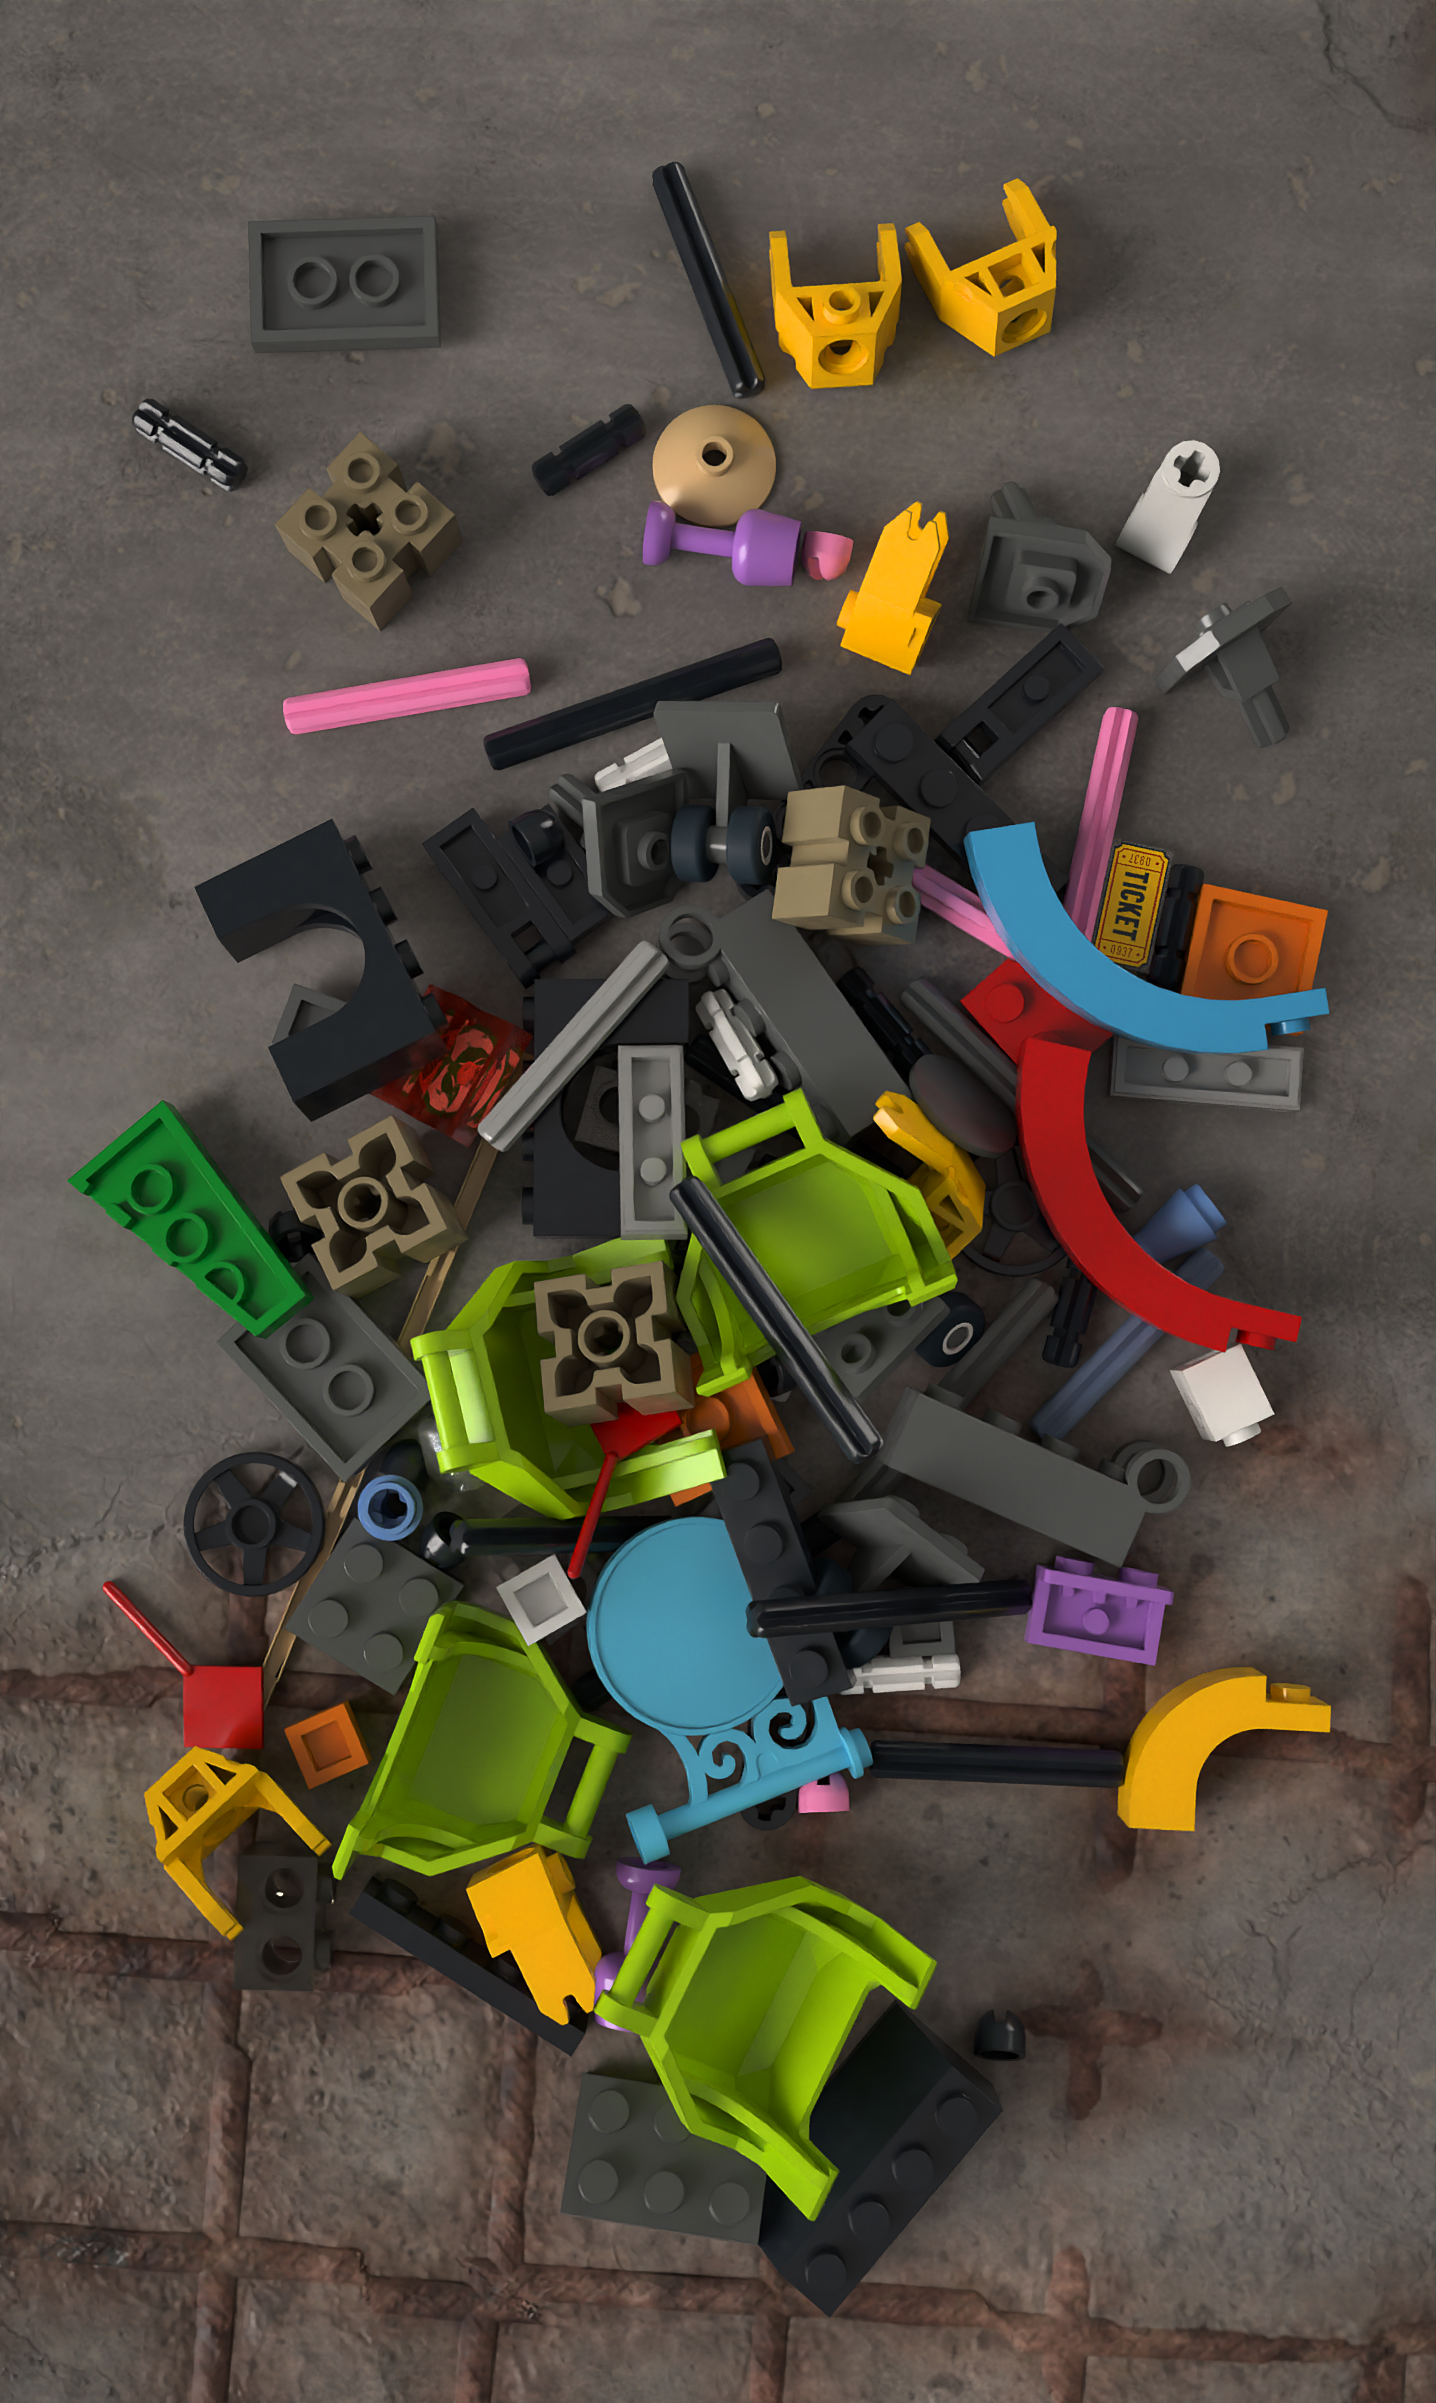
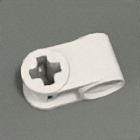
M1195 440L1183 441L1174 446L1155 473L1145 494L1142 493L1115 546L1171 574L1186 549L1198 525L1197 519L1217 483L1220 466L1219 459L1214 450L1205 443ZM1181 470L1188 472L1192 476L1189 487L1183 486L1178 482Z

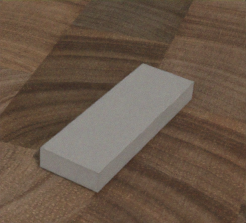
M1114 1034L1111 1037L1107 1098L1295 1113L1300 1111L1304 1048L1268 1045L1269 1050L1225 1055L1187 1054L1153 1048Z
M683 1045L618 1046L621 1240H687V1224L669 1199L670 1191L686 1179V1158L680 1142L685 1140Z

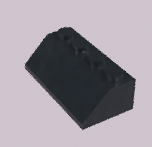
M895 1999L826 2081L810 2114L809 2140L840 2171L816 2220H809L768 2174L766 2175L758 2245L778 2273L830 2318L1003 2111L994 2085Z

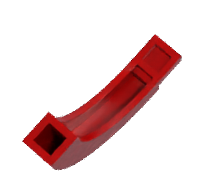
M1027 1037L1021 1043L1016 1073L1015 1113L1018 1143L1026 1176L1037 1205L1053 1235L1073 1263L1099 1290L1121 1308L1148 1325L1183 1341L1225 1353L1231 1328L1238 1329L1235 1342L1272 1351L1275 1349L1277 1339L1296 1342L1302 1320L1301 1316L1237 1302L1211 1294L1189 1284L1149 1256L1127 1233L1114 1215L1101 1191L1091 1164L1086 1142L1084 1090L1092 1052Z

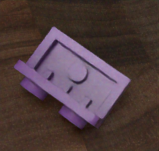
M1056 1555L1055 1566L1037 1564L1031 1595L1033 1605L1028 1613L1024 1637L1027 1643L1155 1666L1165 1604L1172 1605L1174 1591L1157 1585L1159 1574L1127 1567L1119 1569L1118 1578L1093 1574L1094 1562Z

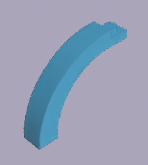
M1035 822L969 832L963 840L970 873L981 903L997 934L1016 961L1039 986L1063 1006L1097 1027L1121 1038L1157 1049L1187 1054L1225 1055L1269 1050L1265 1024H1270L1271 1036L1311 1030L1309 1017L1330 1014L1326 988L1256 999L1209 1000L1182 995L1146 982L1121 968L1099 951L1077 928L1067 914L1050 883L1043 864Z

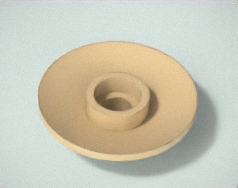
M705 405L684 412L665 428L654 450L653 477L662 501L673 509L676 516L699 527L725 528L736 525L739 518L746 511L756 508L760 509L772 491L775 481L776 457L772 442L766 431L751 416L729 406ZM710 450H719L726 456V459L718 466H711L703 460V456Z

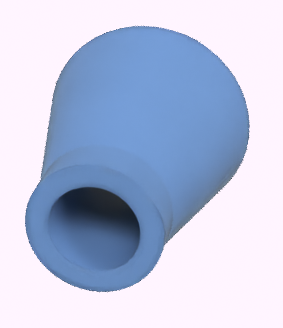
M1196 1183L1184 1192L1179 1187L1132 1238L1149 1256L1159 1264H1162L1218 1239L1215 1232L1227 1223L1209 1197Z
M384 1475L372 1480L363 1489L358 1500V1516L361 1524L367 1532L381 1540L393 1541L408 1536L418 1526L423 1513V1502L418 1489L409 1480L397 1475ZM392 1493L399 1494L400 1501L406 1503V1511L403 1515H396L390 1511L388 1499Z

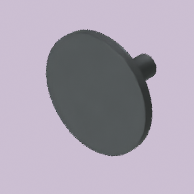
M935 1054L922 1056L912 1066L909 1072V1084L907 1085L914 1096L912 1101L919 1105L931 1123L948 1139L970 1153L991 1159L1004 1156L1015 1145L1016 1128L1007 1107L966 1066L948 1057ZM908 1151V1153L914 1160L922 1164L924 1163L922 1160H920Z

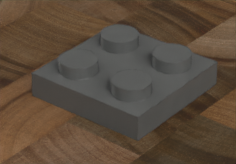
M355 1515L284 1629L392 1695H395L416 1662L414 1656L430 1616L443 1604L456 1599L464 1586V1581L445 1569L437 1568V1564L428 1559L426 1560L422 1555L398 1540L386 1541L372 1536L361 1524L359 1516Z

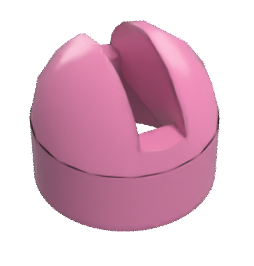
M804 532L801 563L813 579L835 580L847 569L854 541L832 533Z
M839 1771L828 1775V1785H817L818 1780L798 1788V1813L850 1811L847 1781Z

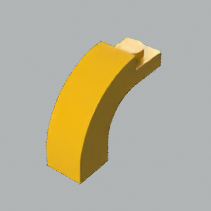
M1253 1667L1218 1669L1185 1681L1163 1696L1148 1711L1130 1739L1124 1755V1782L1118 1789L1117 1815L1129 1828L1195 1831L1196 1789L1199 1773L1205 1760L1217 1745L1234 1734L1251 1729L1330 1732L1331 1706L1315 1696H1310V1687L1299 1684L1272 1683L1270 1694L1266 1693L1267 1676Z

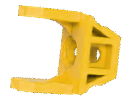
M1019 178L1004 184V190L1008 198L1002 200L1010 228L1018 241L950 271L928 229L920 222L905 228V233L909 242L905 243V250L909 261L939 320L994 357L1051 331L1056 292L1057 230L1054 225L1050 227L1029 187ZM1010 279H1012V280H1011L1009 283H1007L1004 287L1000 288L1001 284H1002L1005 280H1010ZM1015 318L1018 319L1016 322L1010 323Z
M894 223L878 224L879 242H877L876 248L879 281L793 287L791 284L785 230L769 231L771 287L779 347L783 352L794 358L796 370L811 389L873 385L884 363V353L887 347L892 345L895 340L896 325L899 321L902 276ZM851 346L850 350L842 355L836 354L830 349V347Z
M919 501L913 503L884 527L860 591L850 590L837 621V626L846 629L840 647L908 675H911L917 666L942 607L941 603L926 598V595L950 538L946 512L941 510L933 520L927 523L924 529L920 527L919 520L921 519L923 503Z
M885 1091L876 1100L875 1105L880 1109L873 1115V1120L889 1139L924 1162L906 1181L920 1188L952 1260L982 1231L986 1185L968 1152L942 1134L926 1117L918 1104L905 1095Z
M194 1746L144 1793L149 1822L155 1829L157 1839L155 1851L158 1860L163 1863L167 1873L208 1921L224 1937L227 1936L230 1941H233L244 1928L206 1883L202 1861L258 1808L269 1810L282 1816L303 1841L319 1856L332 1846L317 1826L267 1773L259 1771L253 1765L229 1760L223 1755Z
M533 1843L474 1873L466 1891L477 1920L483 1930L492 1958L511 1950L540 2012L563 2026L569 2023L570 2019L567 2002L565 2001L567 1995H573L586 2013L593 2011L596 1988L594 1970L596 1964L602 1958V1946L574 1891L576 1888L575 1881L563 1855L560 1852L552 1854L549 1848Z

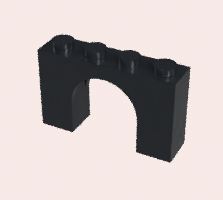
M333 819L194 887L218 940L237 963L293 935L310 929L332 928L342 930L363 942L365 951L364 972L361 982L351 999L331 1016L268 1047L293 1103L311 1122L450 1053L440 1034L441 1031L450 1027L448 1020L434 993L431 992L422 997L414 981V978L424 974L423 969L408 940L405 939L396 944L388 927L397 922L398 918L382 887L380 886L371 891L363 876L364 873L372 870L373 867L357 836L354 835L344 839Z
M534 979V997H523L522 1007L524 1035H534V1060H523L522 1075L607 979ZM659 979L534 1120V1123L522 1134L523 1161H534L533 1187L522 1188V1224L533 1225V1236L535 1238L616 1239L621 1237L620 1171L608 1170L591 1163L572 1146L564 1123L566 1096L572 1082L583 1068L604 1055L618 1052V1046L683 1045V1051H687L689 1048V979ZM686 1171V1178H688L689 1171Z

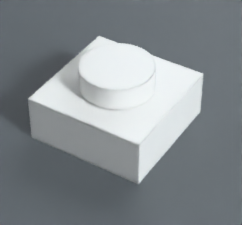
M555 1554L496 1587L528 1646L587 1613Z

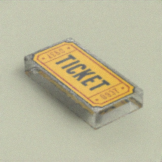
M1113 838L1091 943L1121 968L1131 974L1145 977L1149 974L1175 851Z

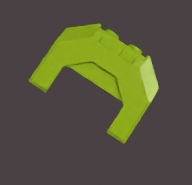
M802 1088L783 1095L784 1103L707 1138L702 1139L697 1134L680 1142L693 1176L698 1177L707 1186L810 1336L866 1311L908 1299L911 1307L955 1288L958 1278L954 1265L920 1188L826 1139ZM796 1126L805 1147L722 1183L714 1163ZM692 1232L675 1300L695 1341L704 1367L696 1386L698 1395L709 1397L750 1379L753 1367L776 1355V1353Z
M621 1237L570 1256L547 1261H513L493 1270L446 1330L426 1333L410 1340L414 1360L422 1361L442 1446V1451L436 1453L441 1474L469 1471L472 1475L548 1518L568 1520L586 1516L605 1454L590 1424L567 1427L544 1411L540 1360L556 1357V1348L538 1334L534 1282L586 1274L600 1287L611 1286V1269L663 1261L674 1271L675 1268L668 1240H621ZM622 1335L618 1336L617 1347L607 1350L608 1355L614 1353L620 1347L623 1340ZM710 1429L662 1445H658L653 1441L617 1462L600 1514L637 1505L726 1478L727 1473L716 1430Z
M455 1600L443 1604L429 1618L414 1656V1660L418 1662L396 1727L364 1801L357 1814L348 1824L333 1862L332 1870L336 1879L342 1880L359 1854L382 1857L427 1876H433L512 1851L530 1842H535L578 1859H585L593 1840L588 1834L618 1754H625L627 1752L633 1733L617 1724L582 1711V1708L541 1642L538 1640L528 1646L512 1617L478 1604ZM575 1736L593 1743L594 1747L566 1819L562 1823L544 1816L543 1813L572 1738Z
M802 1876L704 1895L694 1899L660 1884H654L645 1902L650 1909L610 1990L603 1989L593 2011L604 2020L640 2035L680 2121L692 2134L732 2148L757 2163L809 2220L815 2221L840 2171L809 2140L810 2114L868 1993L876 1987L883 1985L909 2008L917 2010L936 1970L937 1961L879 1916L841 1893ZM673 1922L681 1923L676 1927L646 1988L647 1996L644 2002L636 2001L635 1999Z

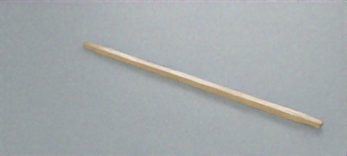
M520 1051L497 1103L522 1076L523 1060H534L533 1055ZM483 1137L453 1206L465 1232L499 1153V1150ZM460 1245L432 1259L397 1341L399 1346L412 1360L414 1356L410 1340L424 1334ZM368 1466L351 1482H343L340 1478L325 1514L326 1531L323 1550L310 1570L297 1582L263 1663L264 1712L297 1639L296 1635L284 1629V1627L334 1550ZM282 1665L278 1678H276L275 1676Z

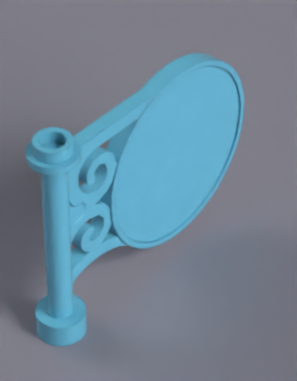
M683 1516L655 1523L633 1535L617 1549L603 1567L596 1580L588 1606V1647L593 1665L604 1687L628 1713L641 1722L656 1728L668 1738L677 1750L687 1774L689 1787L687 1804L658 1816L652 1804L626 1813L630 1831L644 1864L670 1855L668 1840L846 1768L852 1777L857 1779L864 1775L863 1768L873 1765L871 1751L862 1731L859 1728L848 1731L844 1726L838 1728L827 1696L810 1701L814 1727L811 1736L804 1743L789 1747L780 1746L772 1740L768 1731L770 1720L774 1716L782 1712H788L791 1715L790 1723L780 1726L777 1730L781 1737L789 1740L796 1739L803 1733L807 1724L806 1713L800 1704L792 1707L787 1696L775 1697L784 1686L767 1638H754L750 1636L746 1629L747 1617L745 1610L747 1605L753 1600L724 1520L713 1517ZM752 1718V1739L744 1731L734 1727ZM685 1735L704 1736L695 1750ZM725 1741L735 1743L742 1752L744 1769L740 1781L735 1785L708 1795L705 1773L715 1779H724L734 1772L736 1766L735 1759L727 1752L721 1754L718 1764L714 1763L713 1750L719 1743Z

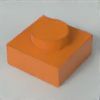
M348 1699L294 1722L284 1729L308 1789H312L369 1764L372 1760Z

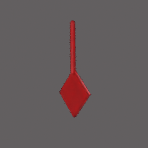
M623 1402L617 1403L618 1420L590 1424L605 1454V1458L567 1573L570 1578L576 1579L581 1574L617 1462L683 1425L684 1423L677 1410L643 1415L628 1403Z
M106 1581L102 1586L104 1593L183 1675L184 1747L263 1749L264 1666L190 1664L112 1581Z

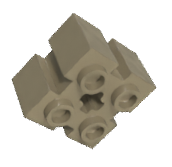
M360 431L326 468L333 485L322 497L308 488L275 523V526L290 553L324 583L332 576L343 599L381 631L413 596L407 579L419 567L431 577L463 542L455 514L418 481L407 491L399 465ZM380 528V531L374 536L366 530Z
M846 785L788 792L782 843L793 846L790 867L778 868L772 919L805 930L826 929L825 936L856 946L915 944L921 907V893H918L912 887L913 870L925 869L931 818L900 806L879 807V798Z
M393 1115L347 1139L353 1154L342 1161L324 1152L280 1176L300 1222L323 1231L325 1238L312 1244V1247L333 1291L356 1299H360L403 1276L396 1261L405 1256H409L422 1263H427L469 1240L448 1195L423 1182V1180L436 1174V1171L416 1130ZM381 1198L382 1203L378 1214L373 1219H370L369 1214L377 1211L373 1206V1202Z
M663 1261L611 1269L612 1285L600 1287L586 1274L534 1282L538 1334L556 1348V1357L540 1360L544 1411L546 1414L567 1427L618 1420L617 1403L623 1402L628 1403L643 1415L695 1408L690 1356L672 1341V1333L687 1331V1324L675 1300L680 1277ZM622 1335L623 1340L620 1347L614 1353L608 1355L607 1350L617 1347L618 1336Z

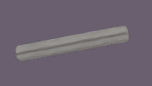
M646 941L640 942L482 1120L477 1130L493 1147L501 1152L510 1149L668 970L670 962L657 947Z

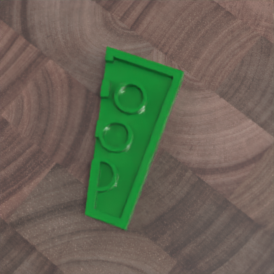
M161 1100L67 1180L80 1193L89 1196L105 1209V1213L119 1225L133 1232L152 1248L151 1251L159 1258L183 1273L196 1284L198 1290L256 1337L267 1339L315 1299L175 1106L169 1102Z

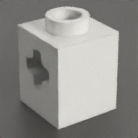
M1228 1343L1225 1353L1211 1350L1170 1370L1193 1421L1204 1440L1217 1442L1223 1439L1226 1447L1241 1443L1261 1432L1258 1424L1259 1421L1274 1415L1241 1343Z

